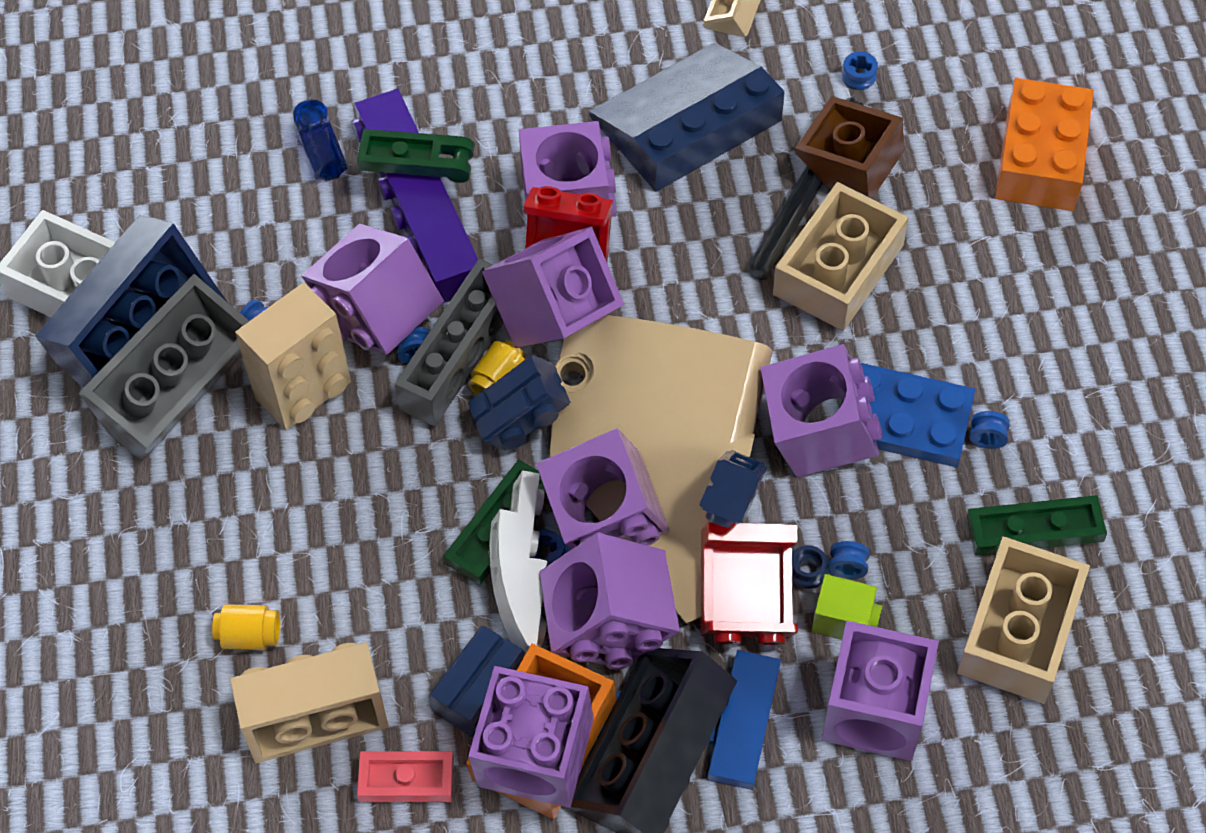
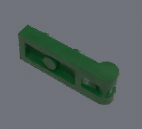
M363 129L357 157L358 170L447 177L452 182L464 183L470 177L471 165L468 163V160L473 157L475 143L463 136ZM442 154H445V155H451L453 158H441V157H442Z

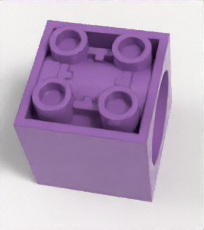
M599 121L518 129L525 201L532 187L551 186L562 192L574 194L593 193L601 198L613 200L612 217H616L614 193H616L614 169H610L609 161H611L610 142L608 136L601 137Z
M360 223L301 275L307 286L336 313L342 341L348 340L358 344L365 350L372 349L386 355L444 302L407 237Z
M592 227L543 239L482 271L515 348L564 339L624 305Z
M844 344L761 367L774 443L796 477L879 456L876 440L882 439L883 435L876 413L872 414L869 403L875 401L873 388L869 377L864 376L859 358L852 359ZM830 399H845L839 410L831 417L815 423L805 422L810 411L818 404Z
M618 428L536 463L564 544L571 550L597 532L649 546L660 539V534L670 531L640 451ZM614 480L626 483L625 498L616 513L601 522H585L587 501L598 487Z
M597 532L539 571L552 653L571 657L575 662L590 661L604 664L609 669H623L630 666L634 659L647 651L660 648L665 640L680 632L665 550Z
M846 620L821 741L912 761L923 727L939 641Z
M494 666L468 756L478 787L570 808L594 719L589 687Z

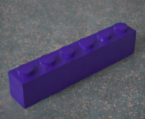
M398 88L354 103L357 119L351 120L359 143L361 142L363 129L419 133ZM379 172L381 177L377 178L378 185L384 200L391 199L394 207L391 208V214L398 231L405 229L407 238L442 296L443 303L451 301L479 259L441 178Z

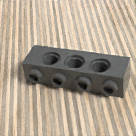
M479 258L395 382L400 411L436 427L504 324L482 273L483 270L493 266V264Z

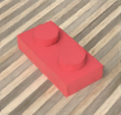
M360 751L357 790L359 802H452L453 751Z

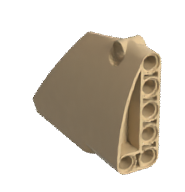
M605 315L564 338L559 360L555 365L561 381L563 375L570 371L581 373L584 376V380L575 386H569L563 381L561 383L571 403L558 412L557 420L552 423L550 457L616 428L640 451L670 531L660 534V539L649 546L665 550L675 608L684 623L688 624L701 618V529L708 522H712L705 517L707 511L702 510L699 504L707 485L711 482L710 478L717 461L726 451L734 450L750 457L755 437L753 431L764 390L761 367L770 365L773 351L762 343L720 333L656 321ZM619 480L610 481L598 487L591 494L586 506L600 522L611 517L620 508L626 494V483Z

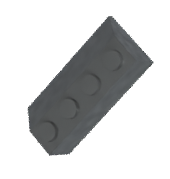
M193 274L91 379L79 394L108 434L142 462L242 355L235 331L248 323L249 320Z

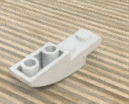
M522 471L513 484L510 511L500 509L491 522L489 546L493 591L499 615L510 641L527 653L531 643L541 646L545 638L546 619L540 618L544 599L539 571L546 567L547 561L530 558L535 557L539 543V531L533 530L535 515H540L544 502V490L538 489L540 474Z

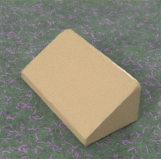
M712 0L702 25L706 29L745 37L749 33L761 0Z

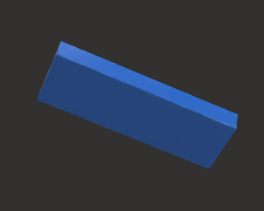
M737 650L731 675L738 681L730 695L727 707L722 712L708 780L753 790L781 659Z

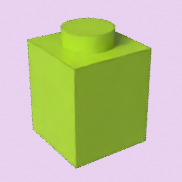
M825 574L814 614L812 632L842 640L846 620L878 627L883 606L874 603L878 587Z

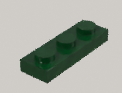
M519 459L443 555L444 564L479 585L482 584L491 572L489 545L492 520L500 509L510 511L513 484L521 472L539 473L538 470ZM539 476L538 489L544 490L545 501L548 496L541 476Z
M1098 495L968 509L966 516L975 555L997 553L1003 536L1040 549L1104 542L1107 536Z

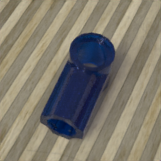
M304 100L298 103L293 111L298 142L305 151L315 179H322L326 182L337 179L348 168L329 121L327 107L319 100Z

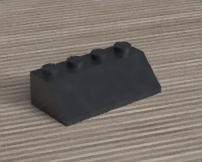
M658 648L642 654L579 774L571 807L565 808L616 833H664L668 828L670 818L682 793L689 785L690 777L701 754L707 748L710 736L722 712L729 703L730 695L738 680L703 651Z

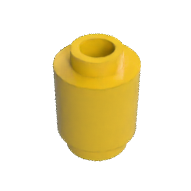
M505 340L504 343L494 341L470 373L472 379L469 381L468 386L475 395L480 394L525 360L524 351L520 347L515 348L511 341Z
M224 604L221 613H215L213 617V639L220 640L222 649L266 650L268 646H277L281 628L279 610H269L268 605Z

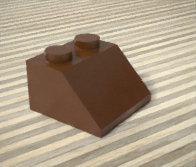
M831 96L795 147V154L830 190L839 182L873 199L904 152L903 117Z

